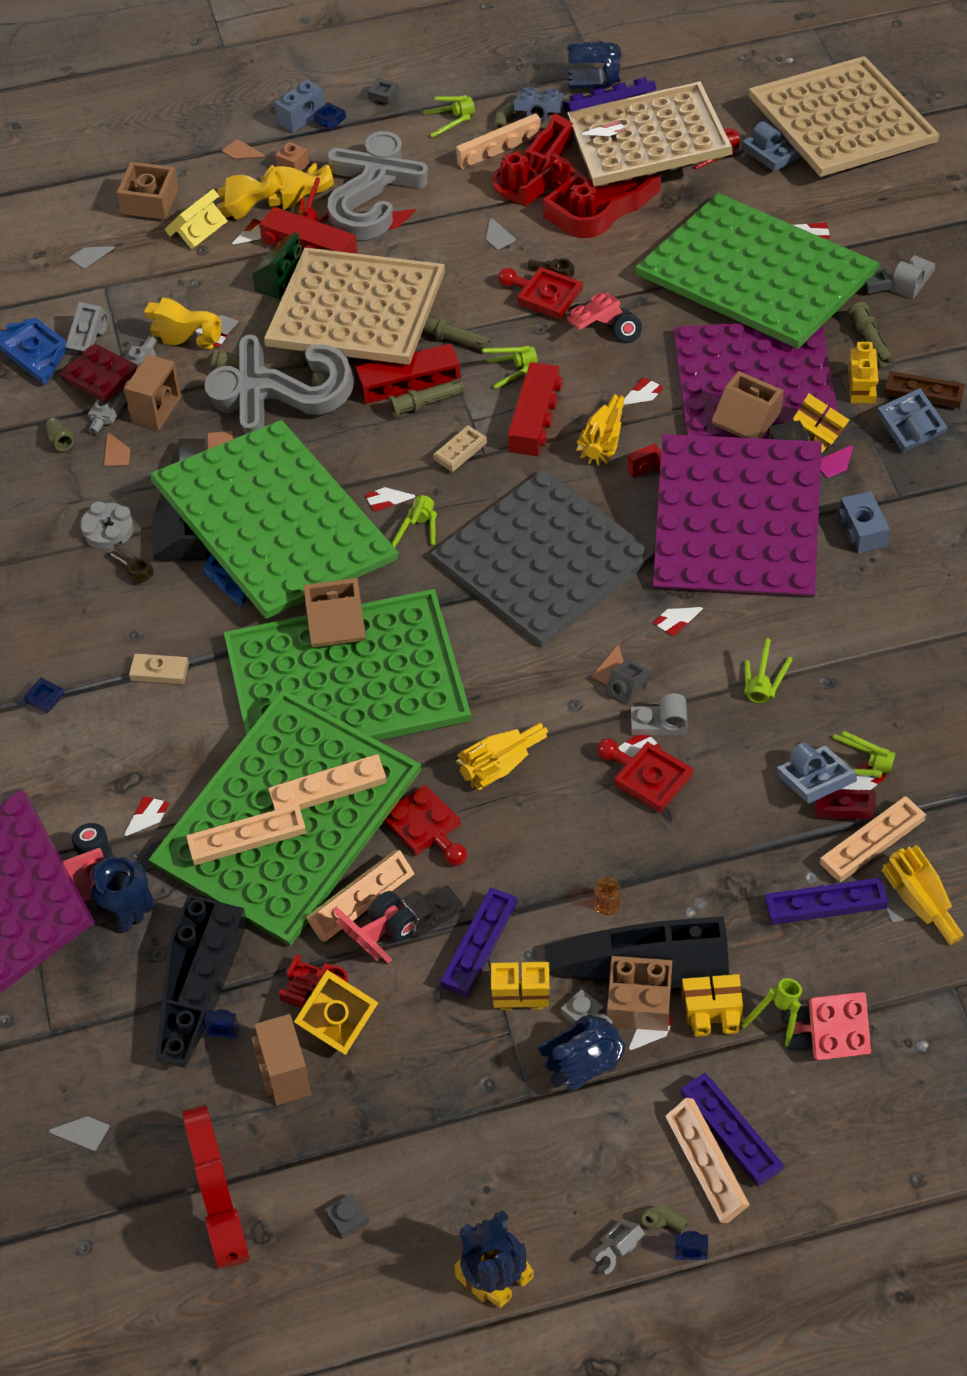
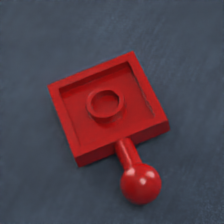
M540 267L530 280L517 276L516 272L511 268H504L498 274V281L502 286L511 287L515 285L523 288L517 296L518 305L559 320L583 290V282Z
M605 738L597 745V754L601 759L605 761L614 759L625 766L614 778V785L659 813L665 809L693 776L694 769L648 741L633 758L619 750L617 742L613 739Z
M426 784L398 802L383 821L390 831L415 856L436 843L444 851V857L448 864L460 866L467 859L465 847L459 843H452L446 837L447 834L461 826L460 818Z

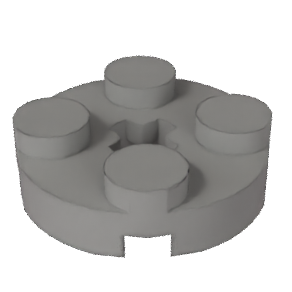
M100 501L91 505L90 510L82 517L80 524L87 543L98 549L114 548V544L122 541V544L129 540L134 530L133 520L128 507ZM104 524H112V526H107V528H103Z

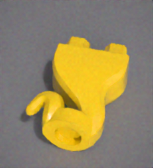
M313 163L306 173L295 168L278 166L283 174L285 187L267 198L269 207L281 205L283 210L292 208L302 197L310 195L316 177L320 178L316 193L333 187L334 181L329 165L326 164L317 170V164ZM261 176L260 182H263L264 176Z
M271 165L264 175L263 182H259L246 175H234L226 178V185L218 188L217 191L222 203L217 204L216 207L225 218L231 216L236 220L243 218L256 203L284 189L285 180L282 172L278 167Z
M162 297L160 303L149 302L145 308L146 318L155 319L150 328L152 336L161 337L165 345H179L185 342L198 328H202V334L196 338V344L200 348L212 350L213 344L220 339L222 326L221 320L216 314L207 311H190L178 302Z

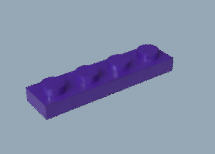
M647 77L634 79V84L626 85L625 82L614 84L611 90L604 91V88L591 90V95L583 96V93L570 95V100L563 101L565 111H575L656 90L655 81L647 80Z
M881 877L765 894V903L771 925L886 909L888 907V899Z
M490 887L440 981L442 988L467 998L469 997L517 905L516 896Z
M706 1072L681 1088V1096L684 1099H694L711 1132L757 1187L783 1170V1163Z

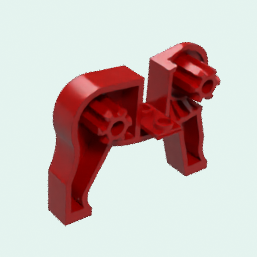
M556 113L551 116L547 128L539 133L531 146L524 151V156L519 151L511 154L505 153L500 167L492 175L493 188L501 197L525 207L550 187L553 188L554 191L543 199V217L570 236L576 238H592L603 234L618 218L638 210L661 191V173L659 172L653 175L633 177L627 181L611 182L606 186H593V183L587 177L571 167L569 161L562 158L573 141V123Z

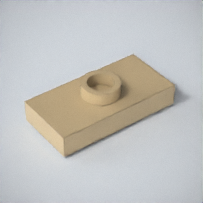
M467 425L433 454L434 460L453 472L487 444V437Z
M134 654L129 673L130 681L184 685L189 665L188 657Z

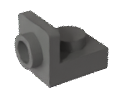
M627 659L611 670L605 692L619 701L628 704L632 700L634 690L649 680L651 671Z

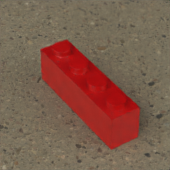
M273 207L259 224L262 242L272 246L294 232L299 233L300 245L302 246L301 255L304 248L358 253L355 234Z
M452 343L414 352L410 365L376 361L356 366L357 383L365 404L386 400L389 396L397 397L404 395L411 389L420 391L458 378L461 379L460 363Z
M530 362L508 432V452L539 456L541 446H546V429L552 426L553 413L551 412L556 410L558 404L557 392H561L563 388V377H560L559 366Z

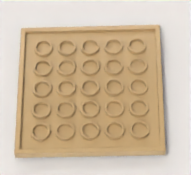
M865 56L749 88L748 97L820 177L938 142L940 134Z
M701 81L567 112L568 120L573 123V133L593 186H606L611 182L627 181L637 176L653 175L659 171L675 170L680 166L696 165L702 161L722 159L725 156L732 155V146ZM614 121H619L627 129L612 136L582 135L584 132Z
M304 248L264 337L265 346L305 352L308 347L314 344L329 345L339 349L344 356L350 358L410 365L443 279L445 264Z

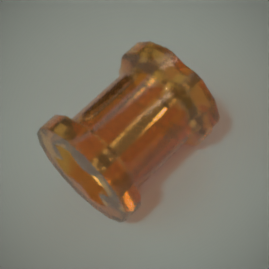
M605 877L599 879L594 885L596 896L594 907L598 913L612 915L618 911L620 906V885L613 878Z

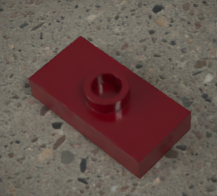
M837 790L816 800V818L874 819L876 791Z

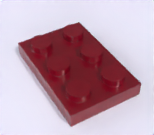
M93 344L76 360L69 363L59 375L64 382L107 403L124 388L126 382L136 372L138 365L97 344Z

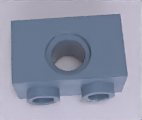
M306 80L275 101L277 124L294 133L325 111L323 89Z
M869 491L841 498L840 509L837 510L838 521L840 525L845 526L848 542L854 545L857 553L888 547L890 528L872 492Z

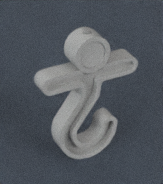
M379 131L368 136L365 141V152L342 148L331 149L328 152V165L331 173L353 177V179L334 189L328 197V222L331 227L355 234L356 240H369L379 237L393 223L391 203L379 201L370 211L365 213H355L351 210L381 194L387 184L418 189L424 188L428 184L427 165L418 161L402 159V141L396 134L388 131Z
M246 335L239 343V370L232 366L218 367L209 373L204 386L216 410L222 413H232L240 410V423L245 434L264 427V400L278 399L306 414L321 415L334 411L345 403L352 393L354 378L347 358L339 349L329 345L314 344L308 347L305 352L312 371L326 372L330 375L322 385L310 387L276 369L264 367V352L258 338L254 335Z

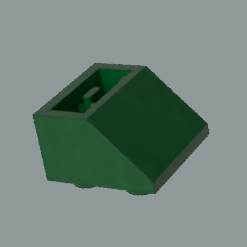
M294 232L277 242L252 273L255 292L279 300L282 298L301 257L302 246L300 245L299 233Z

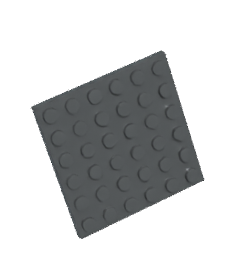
M543 469L432 551L431 560L542 648L655 560V552L546 469Z

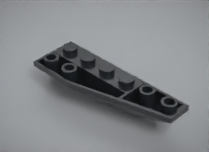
M179 439L171 464L205 451V439ZM161 493L153 515V559H206V546Z
M188 894L168 944L156 1061L186 1068L216 1007L246 930L247 921L244 908Z
M724 916L635 924L597 931L544 945L545 960L549 962V975L610 983L612 956L672 960L671 991L681 990L682 979L709 977L712 988V976L729 975L728 944Z

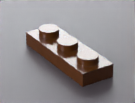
M894 371L889 372L884 396L900 398L921 388L931 404L960 409L965 384Z

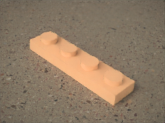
M535 113L456 146L457 165L464 169L536 139L539 133H541L540 117Z
M376 754L269 787V792L275 810L298 803L300 810L386 784L387 779L379 755Z
M905 796L822 856L820 865L841 883L924 822L926 814Z
M298 803L186 835L195 866L303 835L307 832Z
M394 850L305 918L319 940L326 942L342 930L336 923L339 917L333 912L336 906L353 921L367 911L380 894L385 891H393L412 877L414 872L402 852Z
M685 1098L665 1117L720 1223H729L750 1204L696 1102L692 1098Z

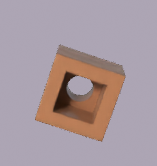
M288 142L275 154L277 167H291L302 171L309 164L308 150L291 142Z

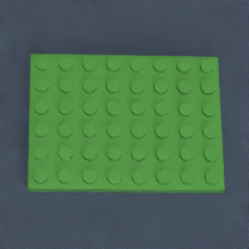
M718 193L636 266V275L799 349L866 283L868 278L875 274V271L879 268V262Z
M282 420L151 473L150 480L265 619L305 602L304 585L358 578L398 560L399 552Z
M435 589L361 604L365 641L312 647L307 615L224 632L246 735L282 689L378 741L471 721V712Z
M282 689L148 859L151 866L209 900L244 908L247 922L291 947L308 924L305 917L323 904L421 772V764ZM376 754L379 755L387 783L302 809L301 814L306 834L194 866L186 835L274 811L275 808L269 787Z

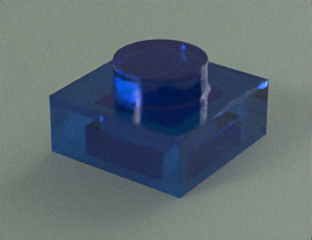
M329 102L314 114V122L331 130L346 118V110Z
M41 677L24 695L26 703L48 714L64 696L63 688Z
M224 1009L216 1011L206 1010L204 1024L207 1035L237 1039L239 1024L235 1013Z
M696 1231L675 1234V1260H707L708 1234H700Z

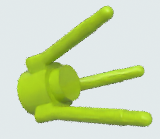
M467 95L434 97L435 101H451L454 103L450 106L423 111V114L427 115L453 110L454 115L460 117L431 133L430 137L433 138L464 121L471 120L470 115H474L475 106L472 98L467 97Z
M533 346L482 349L483 353H513L511 355L489 358L487 363L514 360L515 366L517 368L521 367V370L494 384V389L526 374L530 362L538 363L537 354Z
M420 495L414 499L412 508L409 509L407 517L391 543L394 548L400 541L409 523L414 525L416 522L424 523L427 520L430 521V544L432 546L436 544L435 520L437 513L433 511L434 501L430 497Z
M769 638L765 639L759 673L753 679H751L749 660L744 662V695H747L751 702L757 704H764L769 699H774L775 692L793 660L792 657L787 658L773 684H771L770 679L765 676L771 642Z
M846 731L841 732L842 736L837 734L832 736L834 740L871 754L868 766H872L873 769H853L856 775L881 778L882 773L890 774L895 752L878 747Z
M790 978L782 979L777 988L769 990L767 996L745 1018L740 1027L745 1029L771 1001H774L777 1008L784 1011L790 1010L785 1046L788 1047L793 1037L797 1012L801 1006L798 1001L802 994L801 985Z

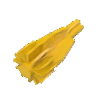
M616 394L612 395L608 405L601 406L589 418L585 430L582 431L577 441L578 446L576 450L583 451L580 458L588 456L590 458L589 464L592 459H596L597 466H600L602 460L607 464L610 458H613L618 447L621 428L620 419L625 400L622 395L619 397Z
M538 723L522 733H519L518 729L488 736L457 755L460 758L457 760V763L461 765L459 772L465 778V782L470 781L471 788L476 787L477 790H480L510 773L529 755L527 748L547 738L546 733H548L546 727H543L542 723Z
M915 845L912 848L908 847L906 851L902 848L894 852L889 857L890 862L884 864V868L881 871L893 888L896 889L901 899L928 925L934 922L949 945L960 941L964 934L948 912L952 905L939 875L919 846Z

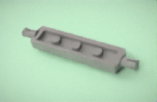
M148 336L141 347L132 346L125 359L138 365L143 362L147 354L156 356L153 347L157 340L153 336ZM124 388L107 403L97 399L88 413L93 422L88 428V432L91 435L96 436L102 426L114 422L127 402Z

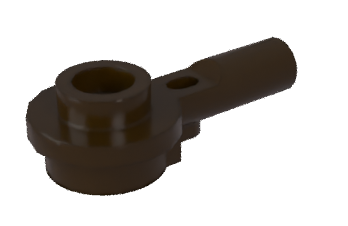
M555 258L553 261L546 262L529 259L528 261L529 269L538 270L540 267L570 278L575 273L574 265L566 258Z
M114 549L111 552V558L128 569V577L132 582H146L153 576V566L146 559L138 557L132 559L118 549Z

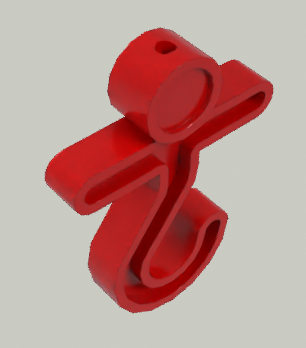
M207 1104L183 1110L182 1115L195 1163L194 1167L208 1215L205 1217V1222L217 1268L226 1269L246 1263L250 1260L237 1208H233Z

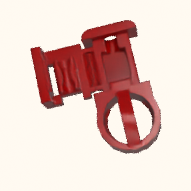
M298 954L294 957L287 971L288 983L285 989H280L279 991L280 1001L303 1008L307 1002L308 994L313 993L314 988H316L327 970L349 983L347 972L340 966L324 963L322 968L304 963L301 960V955Z

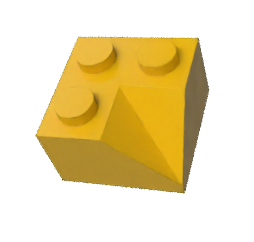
M327 970L295 1019L294 1024L346 1055L378 1005V1002Z

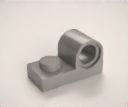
M913 255L908 263L901 261L893 275L891 292L913 300L935 271L936 263Z
M79 302L65 346L68 351L83 354L88 347L95 343L97 334L103 335L106 332L108 314L102 306Z
M672 693L664 695L660 699V706L631 707V735H688L686 698L683 695Z

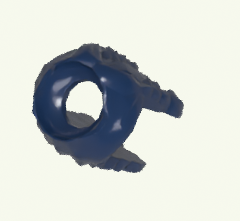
M591 41L588 43L573 42L568 45V63H604L601 69H568L569 88L607 89L613 84L621 82V78H619L621 49L618 44Z
M110 854L91 869L89 874L90 897L96 903V907L100 912L109 910L115 913L117 928L121 933L130 931L133 922L141 923L144 919V912H150L154 909L156 904L148 888L146 872L138 861Z
M585 1015L578 1019L573 1027L567 1029V1031L561 1032L549 1041L539 1044L537 1050L540 1051V1055L548 1057L544 1068L549 1072L554 1071L550 1077L551 1083L557 1088L566 1084L569 1091L578 1090L588 1080L601 1075L602 1072L607 1070L612 1072L615 1070L617 1062L625 1052V1043L620 1038L618 1030L607 1019Z
M502 1210L499 1213H494L493 1218L490 1220H482V1223H477L475 1227L467 1224L460 1230L463 1246L460 1266L463 1276L472 1287L488 1293L495 1290L503 1291L506 1287L512 1286L514 1281L520 1280L522 1272L527 1268L524 1243L521 1244L514 1235L507 1232L508 1226L506 1222L509 1217ZM486 1252H500L493 1260L480 1262Z

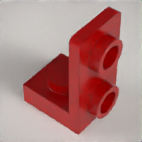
M655 443L628 454V473L632 478L646 474L654 469L660 475L661 450Z

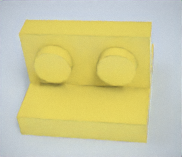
M212 189L182 212L164 230L170 237L178 232L192 250L227 222L226 218L213 203L219 195Z

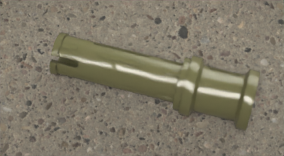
M866 302L853 304L848 309L847 314L851 320H854L856 331L864 336L867 342L873 343V349H876L877 361L880 367L890 366L891 362H894V357L878 332V322L875 317L870 315L868 304Z
M428 315L422 334L427 333L436 336V339L440 341L446 338L481 351L483 348H490V345L487 343H491V337L450 325L447 319L439 320Z
M458 378L420 391L411 389L404 395L397 397L389 396L388 406L392 416L398 418L400 414L412 410L417 412L422 406L462 395L464 394V386L461 379Z

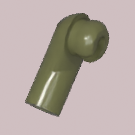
M506 103L496 113L495 130L506 126L508 116L515 118L518 115L519 111L514 110V103Z
M666 1205L649 1208L640 1217L641 1224L649 1230L669 1226L681 1234L686 1230L690 1220Z

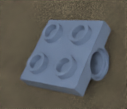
M532 87L523 88V90H519L516 96L514 110L527 111L528 117L534 114L532 108L540 107L544 111V114L539 115L542 123L547 118L548 112L560 113L564 101V93H560L558 89H546L543 92L536 91V88Z
M764 121L755 126L751 137L742 141L741 149L772 171H776L802 157L774 125L771 126Z
M921 388L878 407L876 411L877 416L903 453L946 433L948 429Z
M800 743L792 750L790 761L777 767L778 776L808 804L857 781L856 772L826 745L815 750L808 743Z

